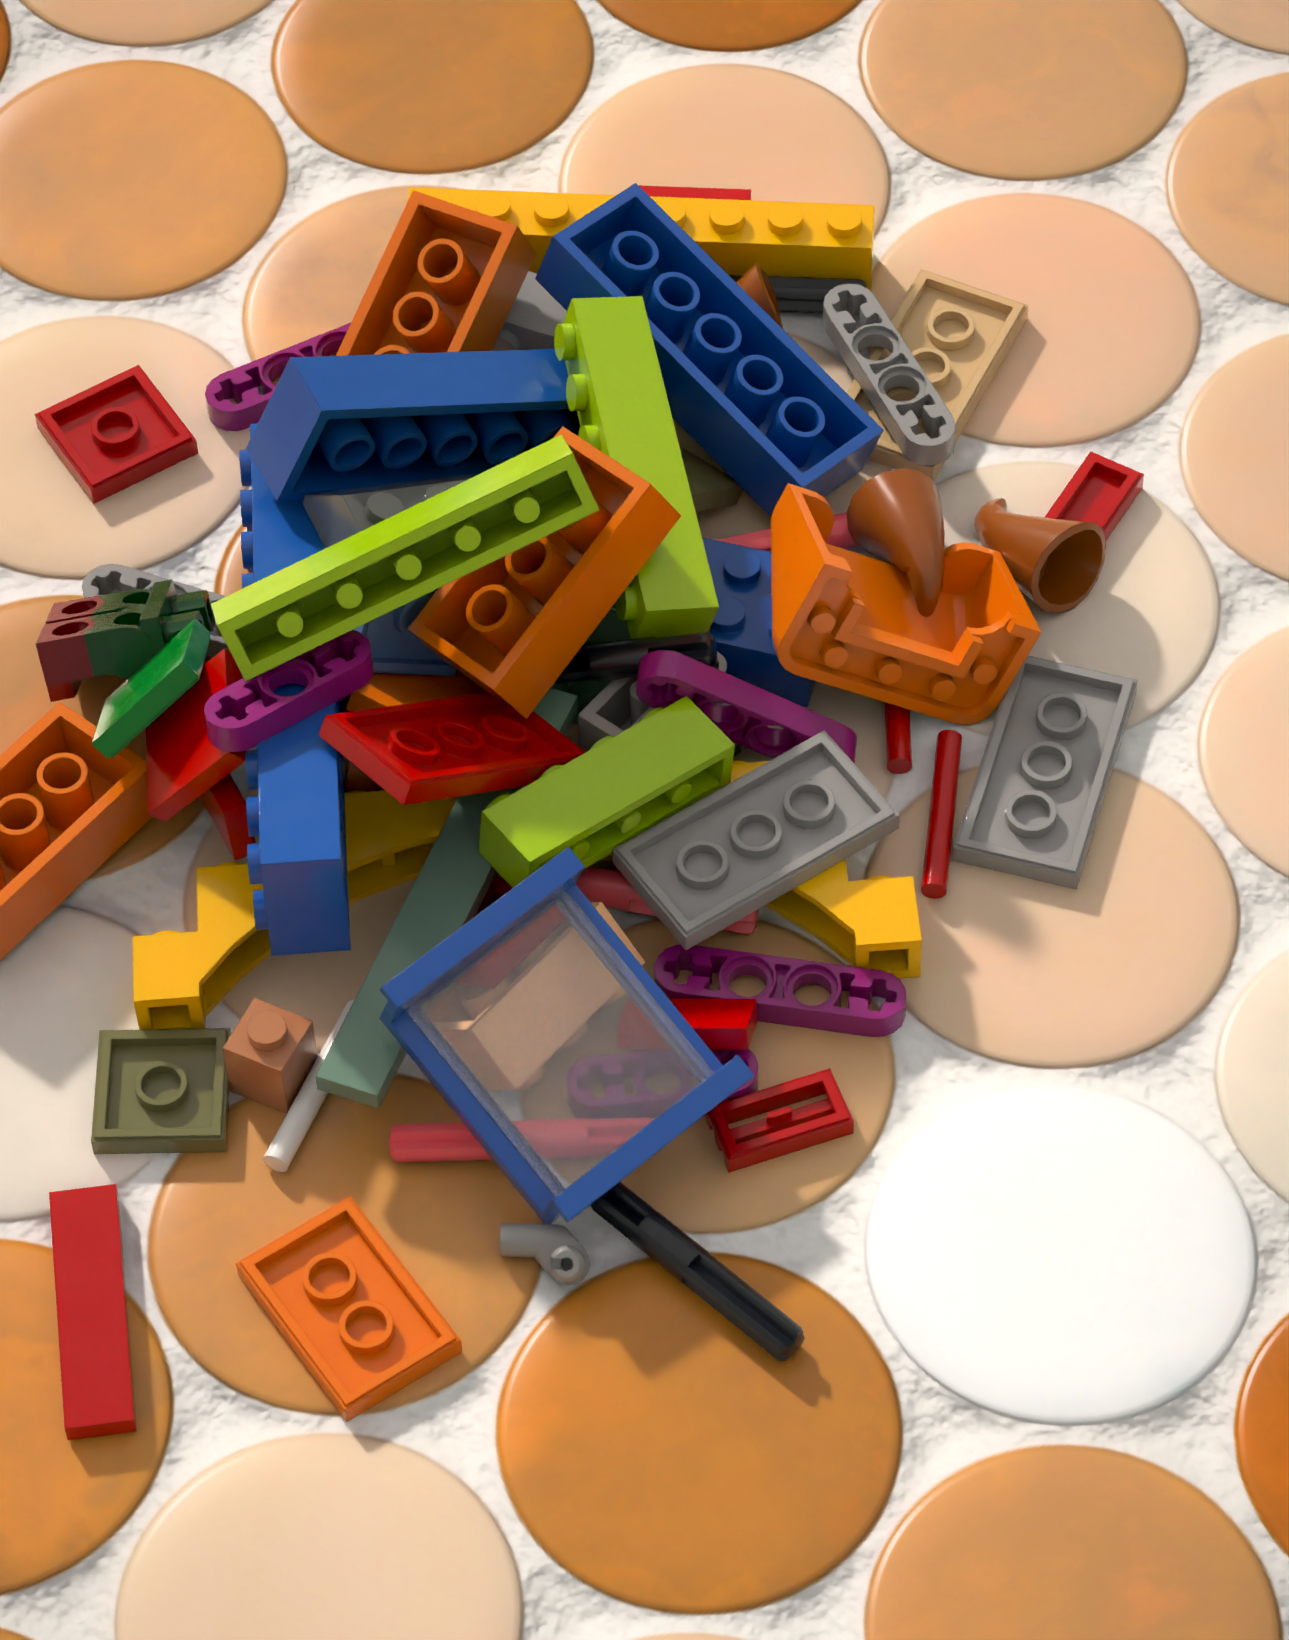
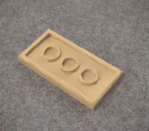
M920 269L890 320L952 414L956 423V444L1027 321L1028 305ZM874 346L867 359L874 361L884 360L891 353L883 347ZM854 379L847 394L884 430L868 460L893 469L918 470L934 481L945 461L932 466L919 465L910 461L897 445L857 380ZM901 386L892 388L886 393L889 398L901 402L910 401L918 395L913 389ZM922 418L918 419V434L926 433L922 426Z

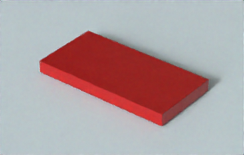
M491 693L326 715L319 732V736L402 805L527 786L538 780L550 767L558 764L564 765L586 753L534 711L526 719Z

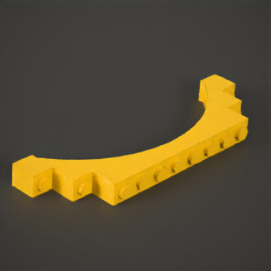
M733 761L730 783L768 761ZM351 790L345 792L349 905L365 897L416 879L458 797L402 805L385 790L369 792ZM612 853L601 860L612 861ZM845 859L764 905L817 937L852 967L882 970L895 975L898 979L920 977L922 937L913 876L892 878L890 876L878 875L866 880L848 881ZM225 862L217 866L196 867L198 931L180 933L178 931L165 930L153 935L132 936L133 1002L139 1030L206 1028V1017L243 977L271 954L268 929L256 930L254 919L253 891L263 890V885H250L248 863Z

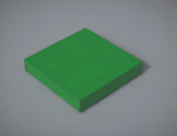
M196 618L106 698L91 744L107 759L116 756L199 681L211 633Z

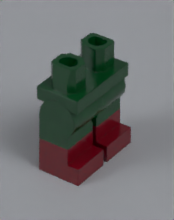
M171 579L154 582L152 590L135 589L54 603L47 617L46 624L43 626L36 641V648L50 701L75 698L83 679L108 674L128 679L195 618L209 632H212L215 626V618L208 591L201 590L176 595L173 580Z

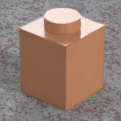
M254 998L223 1047L230 1091L287 1114L318 1057L313 1021Z

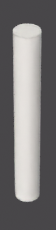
M349 1000L346 1003L263 1157L264 1163L275 1171H287L328 1092L317 1089L315 1076L354 1000Z

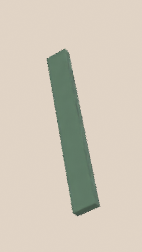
M550 688L533 711L565 736L578 711L577 695ZM525 786L459 796L315 1076L318 1090L378 1109L380 1108L407 1054L379 1019L388 1002L380 992V988L475 917L497 873L479 853L481 812L497 797L503 794H513ZM434 997L420 1007L425 1015Z

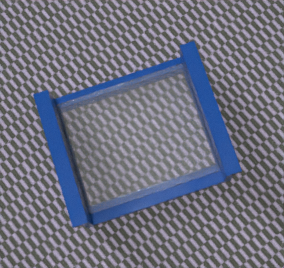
M569 847L380 988V992L388 1002L379 1019L542 1222L548 1225L552 1224L560 1216L566 1223L570 1222L755 1076L739 1055H736L724 1066L577 887L576 882L585 866Z

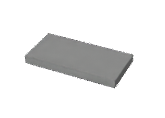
M1027 656L999 704L953 847L952 861L1077 890L1136 696L1138 680Z
M824 730L612 849V861L681 946L688 950L899 829L900 815Z

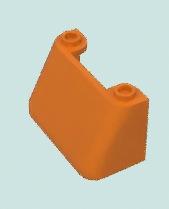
M788 483L771 516L772 642L778 660L784 669L797 676L955 724L970 725L989 717L998 707L1042 633L1001 552L966 542L953 544L945 548L943 586L933 614L929 617H924L918 611L915 594L907 575L893 564L825 543L834 524L831 506L822 495Z

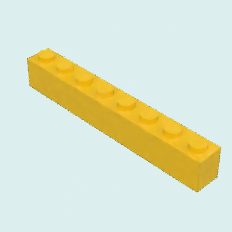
M409 187L407 202L414 190L517 225L537 253L529 269L530 272L537 274L552 237L616 195ZM650 196L728 275H744L757 263L767 276L861 279L865 281L866 287L871 291L875 205Z

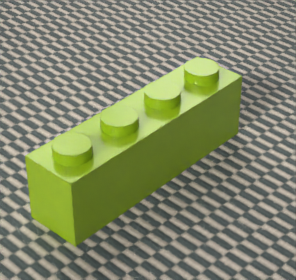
M687 696L665 708H655L634 726L616 736H606L600 739L589 751L564 765H554L547 769L533 783L513 794H503L493 800L481 812L479 853L512 888L567 847L573 851L585 868L611 854L612 849L728 785L731 778L735 744Z

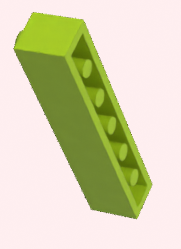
M643 297L572 298L564 322L557 324L555 328L554 347L557 359L566 363L568 371L566 398L570 411H577L581 426L578 436L652 484L681 515L615 602L617 616L620 621H627L631 639L706 633L711 627L719 604Z
M559 435L212 603L211 606L216 625L244 680L248 681L599 511V508L571 449L563 436Z

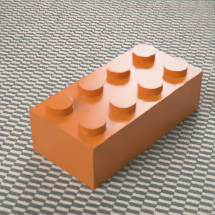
M413 190L336 356L492 351L537 253L517 225Z
M563 426L554 438L562 435L568 444L598 505L599 511L438 588L408 628L411 633L442 660L526 719L681 517L652 484Z
M60 701L0 755V961L153 817L148 815L146 760L126 746L116 756L107 759L91 744L97 726Z

